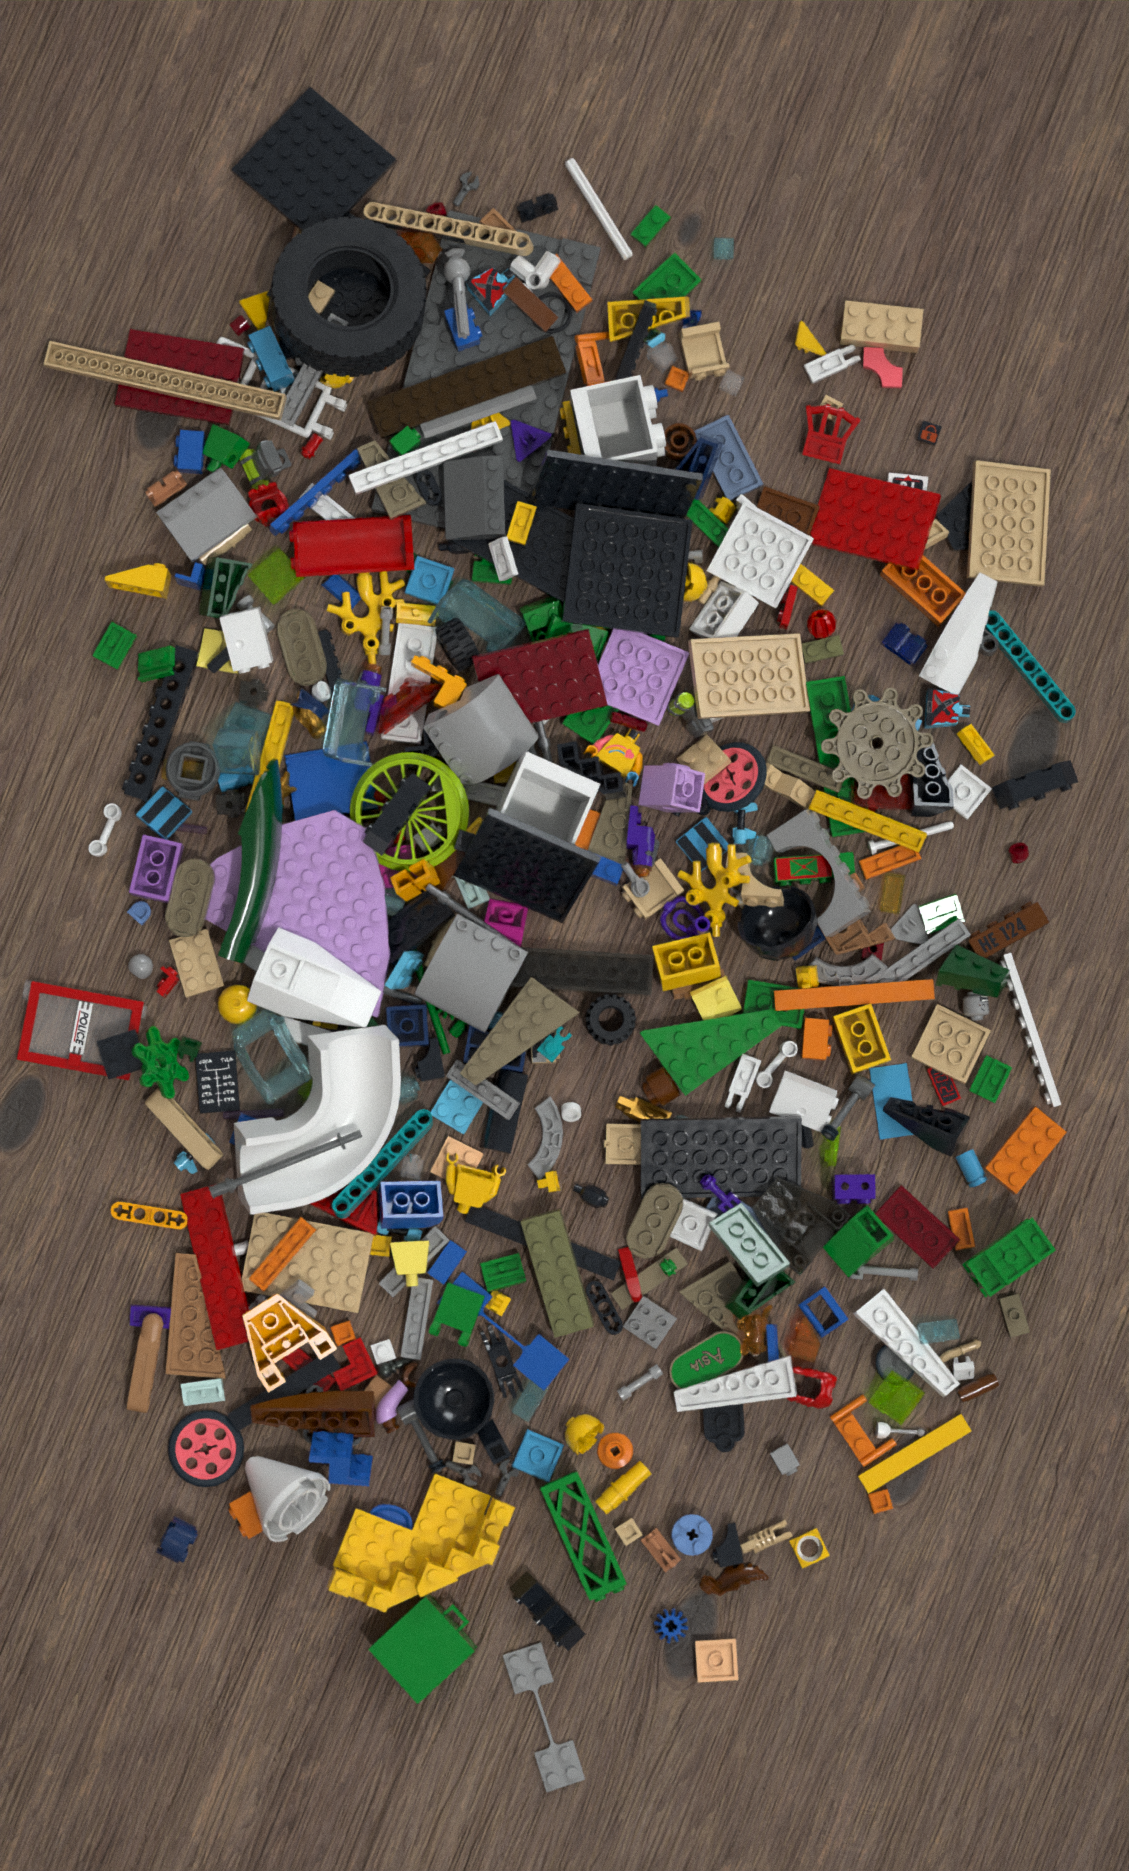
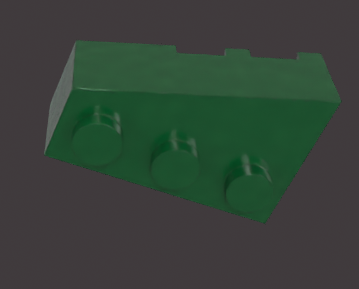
M208 557L199 615L220 619L221 615L228 614L236 599L235 596L240 586L243 585L244 578L253 564L219 557Z
M956 945L939 969L935 986L942 987V984L954 986L955 990L964 988L973 990L975 994L998 998L1006 986L1010 970Z
M781 1271L757 1287L750 1277L746 1275L725 1307L737 1318L741 1319L796 1282L784 1271Z

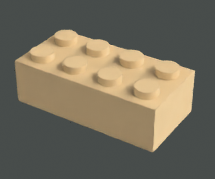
M845 300L840 345L884 348V350L918 353L924 309Z

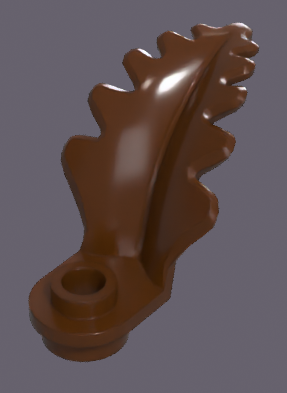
M743 1563L737 1564L736 1568L732 1565L727 1566L721 1577L717 1580L712 1576L704 1575L699 1586L708 1595L714 1593L722 1596L726 1592L737 1591L741 1584L748 1585L751 1583L750 1581L757 1582L758 1580L767 1581L769 1577L763 1570L760 1571L758 1566L753 1568L752 1563H748L746 1568Z

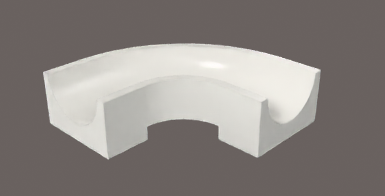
M386 1025L308 1036L309 1071L313 1077V1084L305 1104L295 1114L279 1121L270 1117L234 1123L237 1178L338 1138L337 1133L339 1132L341 1137L358 1130L362 1134L361 1138L344 1144L345 1150L341 1146L238 1186V1198L250 1215L295 1208L319 1201L350 1183L378 1154L390 1133L396 1117L401 1083L399 1039Z

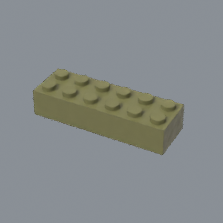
M561 1208L522 1219L521 1225L554 1337L594 1327V1320Z

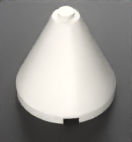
M260 1456L249 1458L245 1464V1472L263 1532L274 1542L288 1540L285 1535L291 1532L297 1535L303 1531L319 1515L328 1500L325 1492L326 1489L330 1491V1483L319 1473Z

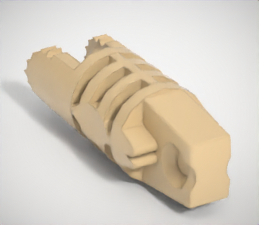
M783 1520L749 1536V1541L740 1545L743 1553L745 1554L752 1550L758 1553L792 1537L791 1532L783 1533L778 1537H775L773 1532L787 1525L786 1521Z

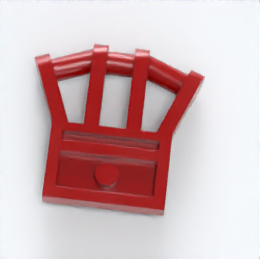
M827 403L826 405L813 407L806 405L809 430L802 455L841 464L846 441L861 419L855 418L845 411L843 407L838 409L831 407V404ZM823 413L819 432L814 431L812 415ZM828 414L837 416L832 435L824 433ZM843 418L851 426L841 438L837 437L841 419Z

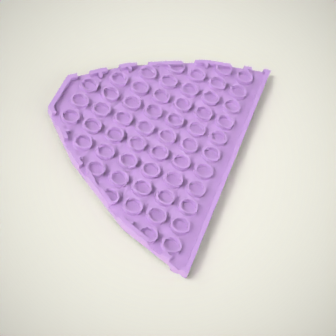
M336 810L282 825L280 855L272 896L256 943H253V945L265 953L278 927L317 943L381 991L372 1013L374 1017L378 1018L389 967L390 948L387 906L385 903V883L383 876H381L376 852L363 843L366 837L364 832L367 828ZM242 845L218 857L210 864L215 874V883L206 920L227 931L232 919L238 895Z

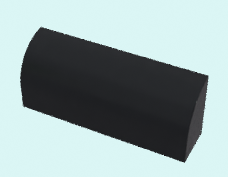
M497 1070L494 1085L520 1102V1105L510 1120L500 1115L491 1107L488 1108L480 1148L511 1154L528 1075L507 1070Z

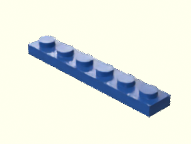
M357 449L271 523L270 532L274 536L279 533L283 534L290 527L289 524L293 520L298 521L303 516V511L308 507L311 509L317 504L320 496H326L336 482L341 483L346 478L347 472L357 469L361 464V458Z

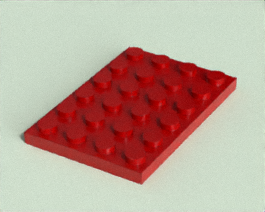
M829 468L818 502L820 507L809 535L814 538L811 545L918 570L941 495Z

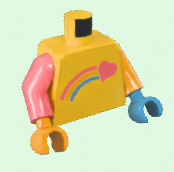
M629 729L625 737L618 733L608 735L586 748L583 754L586 752L591 753L592 756L590 758L599 756L602 764L616 773H622L625 783L628 780H633V786H636L643 769V755L640 753V747L634 744L640 736L639 733Z

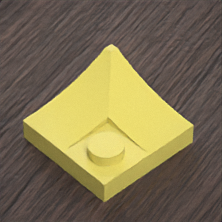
M204 628L197 667L208 669L207 664L227 646L223 631ZM230 660L218 670L238 674V671L233 672Z
M727 976L690 992L703 1020L730 1016L742 1010Z

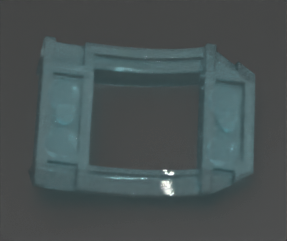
M264 1009L233 1029L236 1054L248 1077L267 1104H273L275 1100L312 1078L307 1059L293 1039L284 1017ZM273 1029L280 1045L293 1065L265 1082L251 1061L245 1046Z

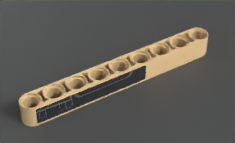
M375 202L368 203L364 208V215L368 220H372L376 224L378 222L385 225L386 228L520 256H527L533 251L532 241L527 234ZM378 211L376 216L370 217L372 212ZM392 215H397L394 220L389 221ZM410 219H415L413 224H407ZM428 223H434V225L431 228H426V225ZM452 226L451 231L444 232L446 227ZM466 230H471L469 235L463 236ZM484 234H490L488 239L482 240ZM503 238H509L506 243H500ZM523 241H526L527 245L525 247L520 248L519 244Z

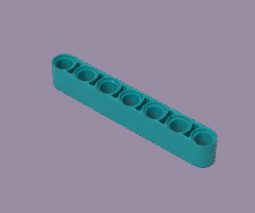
M993 610L989 611L988 617H993L996 620V624L989 625L987 623L985 629L996 637L999 649L1055 718L1061 723L1069 722L1076 713L1074 705L1000 614ZM1005 632L1008 635V640H1001L998 634ZM1017 647L1021 654L1019 656L1013 655L1011 648ZM1027 662L1032 664L1033 670L1026 671L1023 664ZM1043 678L1045 686H1038L1036 679ZM1048 694H1056L1058 701H1050ZM1061 709H1068L1070 717L1062 716Z
M426 1109L417 1111L380 1150L372 1162L334 1199L332 1207L334 1214L338 1218H347L432 1128L433 1118L430 1111ZM421 1117L429 1118L426 1124L418 1122ZM408 1131L416 1133L411 1139L405 1137ZM394 1146L402 1147L399 1153L391 1151ZM381 1160L388 1161V1165L384 1168L379 1167L378 1163ZM369 1174L375 1177L372 1182L364 1181L365 1176ZM354 1189L361 1191L357 1197L351 1196L350 1193ZM339 1204H346L347 1208L341 1212L337 1210V1206Z

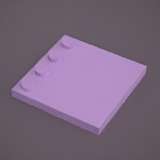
M613 629L598 665L608 706L659 726L687 661L689 652L643 633Z

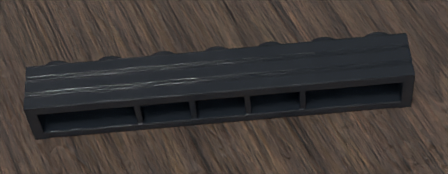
M644 300L615 380L632 377L631 371L635 370L637 364L635 361L639 359L641 354L639 352L640 348L643 349L645 342L643 340L648 336V327L652 326V317L657 313L655 303Z
M328 630L319 631L318 634L327 663L326 674L338 717L350 714L349 710L352 709L350 703H347L346 700L348 694L343 689L345 683L344 679L341 680L340 677L342 672L341 668L337 666L339 661L338 657L334 655L336 650L334 644H331L333 639L331 632L328 633Z

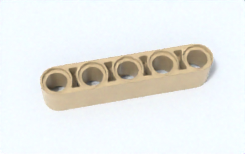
M159 1087L145 1100L147 1107L204 1168L210 1170L223 1156L222 1151L173 1098L166 1099L162 1097Z

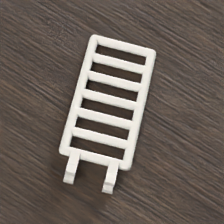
M220 337L217 344L244 348V355L252 358L240 383L248 386L257 367L255 360L259 359L256 352L252 353L249 348L225 337ZM289 367L293 377L296 378L300 371ZM263 380L260 388L267 390L268 387ZM318 381L315 387L323 391L305 428L297 425L292 427L280 420L259 417L305 438L309 437L313 431L331 440L334 434L332 432L333 429L320 425L316 421L325 403L342 412L345 411L347 404L346 401L329 395L332 388ZM290 386L281 389L279 393L286 395Z

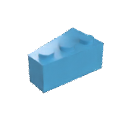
M268 326L250 334L248 346L251 352H256L259 358L255 361L259 370L265 371L266 377L263 378L267 387H272L273 391L277 392L292 385L295 381L292 371L286 362L271 327Z

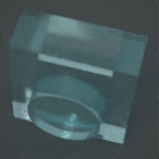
M714 238V259L733 260L734 238Z

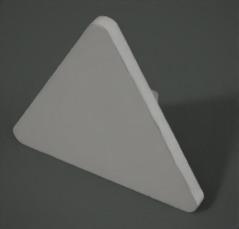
M913 904L890 929L896 940L919 945L928 940L916 904Z

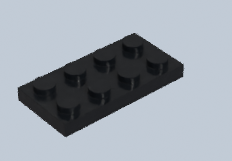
M424 891L388 920L389 961L395 966L404 951L415 950L456 915L446 904H441L437 901L438 898L428 891Z

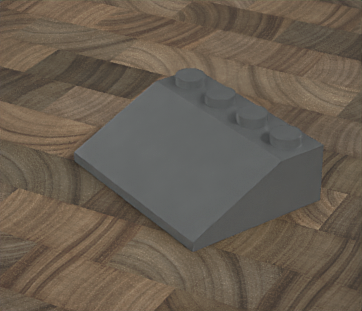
M480 456L445 461L446 540L499 539L505 537L503 456Z

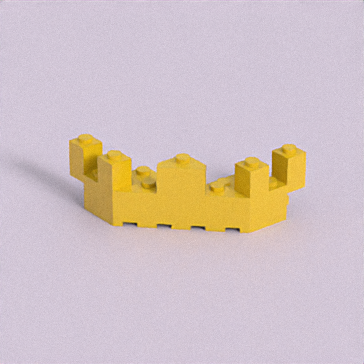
M434 1473L412 1530L355 1508L333 1563V1566L345 1571L334 1568L327 1588L329 1591L347 1598L350 1596L363 1601L366 1605L386 1613L387 1608L416 1595L420 1597L458 1581L457 1577L483 1565H493L500 1547L497 1544L504 1526L508 1527L515 1507L492 1498L488 1511L484 1515L491 1495Z

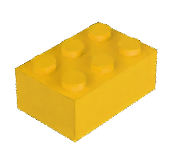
M711 933L652 946L654 961L663 991L721 978L720 965Z
M872 1004L832 1017L851 1074L891 1061Z

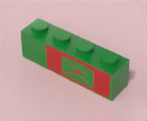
M840 853L839 858L848 866L850 870L849 875L855 873L854 853ZM822 854L773 859L775 884H780V887L792 886L791 883L799 882V885H810L811 881L827 884L835 879L829 862Z

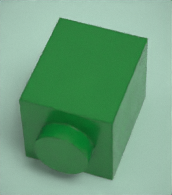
M406 426L389 441L390 446L399 456L413 452L421 445V436L414 428L411 430Z

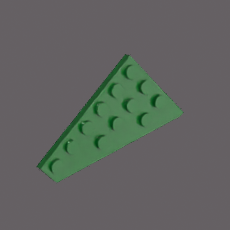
M771 1009L642 1030L639 1033L686 1096L780 1028L782 1024Z

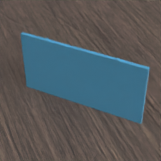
M907 1063L869 1068L871 1082L875 1084L872 1090L880 1140L914 1135L882 1111L890 1097L912 1101Z

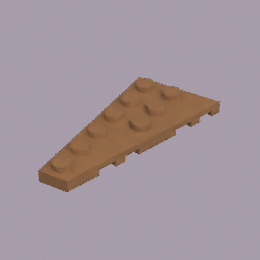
M176 1253L166 1374L226 1379L220 1350H216L200 1282L201 1274L195 1254Z

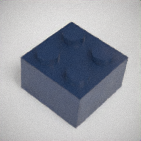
M427 1005L386 1007L387 1028L399 1039V1048L429 1046Z

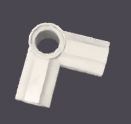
M546 251L535 267L519 255L511 263L510 270L525 281L529 288L544 289L561 261L556 255ZM537 275H538V277H539V279H540V282H539L538 285H536V283H535V277H536Z

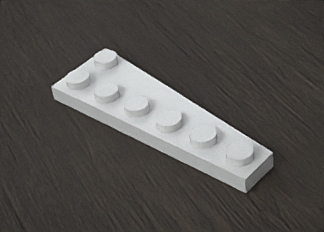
M885 1289L854 1313L855 1317L942 1397H945L960 1384Z
M791 1356L674 1391L677 1412L796 1397Z

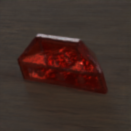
M413 680L411 683L407 681L399 687L400 691L395 695L391 693L386 696L381 707L378 727L379 736L383 737L434 699L443 685Z

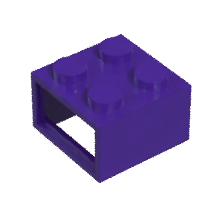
M875 1174L832 1176V1200H837V1204H849L851 1200H857V1204H869L871 1200L876 1199ZM846 1182L849 1188L843 1190L841 1188L842 1183ZM863 1182L868 1183L867 1190L861 1188Z

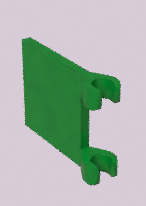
M447 1283L434 1321L430 1326L429 1334L438 1336L441 1325H448L463 1331L458 1344L467 1347L485 1296Z

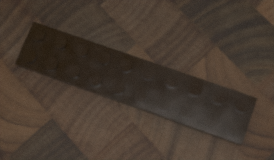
M551 336L370 400L368 405L380 438L384 439L398 434L406 426L410 429L418 427L422 423L484 401L565 375L566 370L554 337Z

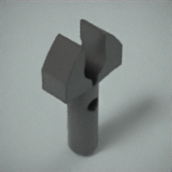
M472 172L464 173L459 180L463 187L454 199L453 205L459 207L470 190H478V175L474 182L469 185L467 180L472 175Z
M449 1459L445 1462L447 1468L463 1476V1483L468 1486L478 1484L469 1478L468 1473H475L482 1477L479 1468L474 1465L466 1469Z
M510 1459L503 1461L499 1467L503 1475L494 1492L498 1497L502 1496L509 1479L513 1476L517 1477L519 1474V1470L515 1468L507 1473L506 1466Z

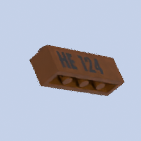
M1030 901L1021 906L1022 911L1016 914L1012 911L1003 916L1004 921L998 923L996 920L987 925L986 931L981 933L978 930L972 933L966 943L973 953L988 958L1047 925L1049 921L1039 903L1032 904Z

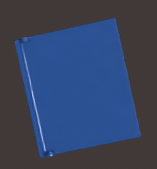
M367 741L285 755L287 772L290 773V787L294 786L297 788L295 792L291 793L295 821L333 810L343 815L350 814V804L354 789L362 775L371 767ZM370 785L364 798L376 801L374 798L375 787ZM363 801L362 811L378 809V805Z

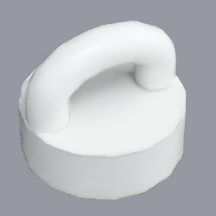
M319 681L313 685L311 692L312 697L316 700L324 702L331 697V689L327 683Z
M573 1102L564 1103L561 1106L562 1118L568 1122H575L580 1119V1105Z

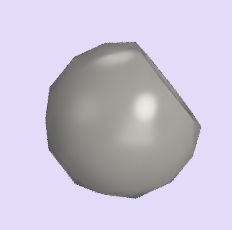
M138 954L130 959L128 969L138 978L145 979L151 975L153 963L148 956Z

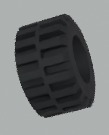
M455 617L435 628L436 636L456 670L460 672L474 664L473 656L480 655L468 630L459 618Z
M606 994L598 997L587 1010L586 1027L593 1039L600 1042V1044H607L609 1046L621 1044L629 1038L635 1027L636 1016L634 1008L622 996ZM608 1008L618 1010L623 1018L621 1027L613 1032L604 1030L599 1024L601 1012Z

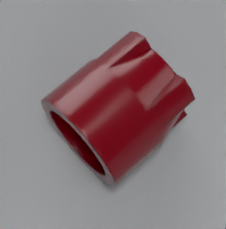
M242 315L229 324L237 336L251 327Z

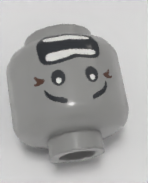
M968 992L967 996L963 998L964 1015L971 1017V1021L983 1020V1016L989 1014L988 996Z

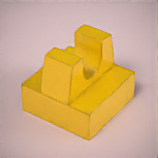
M716 498L715 502L718 504L716 509L710 508L709 510L722 523L727 524L736 507L728 498Z
M817 965L798 966L796 968L798 988L818 987Z
M557 1171L546 1172V1179L537 1180L538 1188L548 1187L549 1192L560 1191Z
M493 1291L491 1293L493 1297L485 1307L502 1316L511 1298L498 1291Z

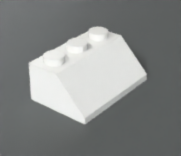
M721 581L689 630L702 639L737 637L759 603L747 591Z

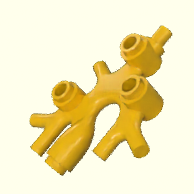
M387 571L379 572L381 593L379 595H375L373 592L372 576L370 573H358L356 577L358 593L369 608V613L366 617L358 618L352 613L350 592L342 593L343 604L341 607L328 604L327 612L341 617L343 621L341 631L343 634L349 636L357 631L363 634L362 648L365 651V655L368 656V665L376 664L375 655L378 654L377 648L379 647L376 635L382 629L380 612L381 607L385 606L383 602L385 600L389 601V607L392 608L397 607V603H404V599H394L392 597L393 592L405 586L403 579L389 583ZM351 623L353 625V628L348 629L346 627V624ZM390 623V632H392L393 627H394V624H391V623ZM368 641L374 642V646H368Z
M709 843L706 848L707 865L716 879L714 888H706L702 883L701 861H693V873L691 875L682 870L677 875L678 878L686 881L691 886L692 890H689L686 894V901L690 905H697L704 901L709 904L710 910L705 913L704 917L710 921L712 937L720 936V927H722V922L725 920V912L722 910L723 904L728 903L736 907L739 903L738 899L728 893V888L737 886L740 883L748 884L750 882V876L741 875L738 869L743 865L751 863V857L747 855L737 858L734 844L727 845V868L722 866V847H720L719 843Z

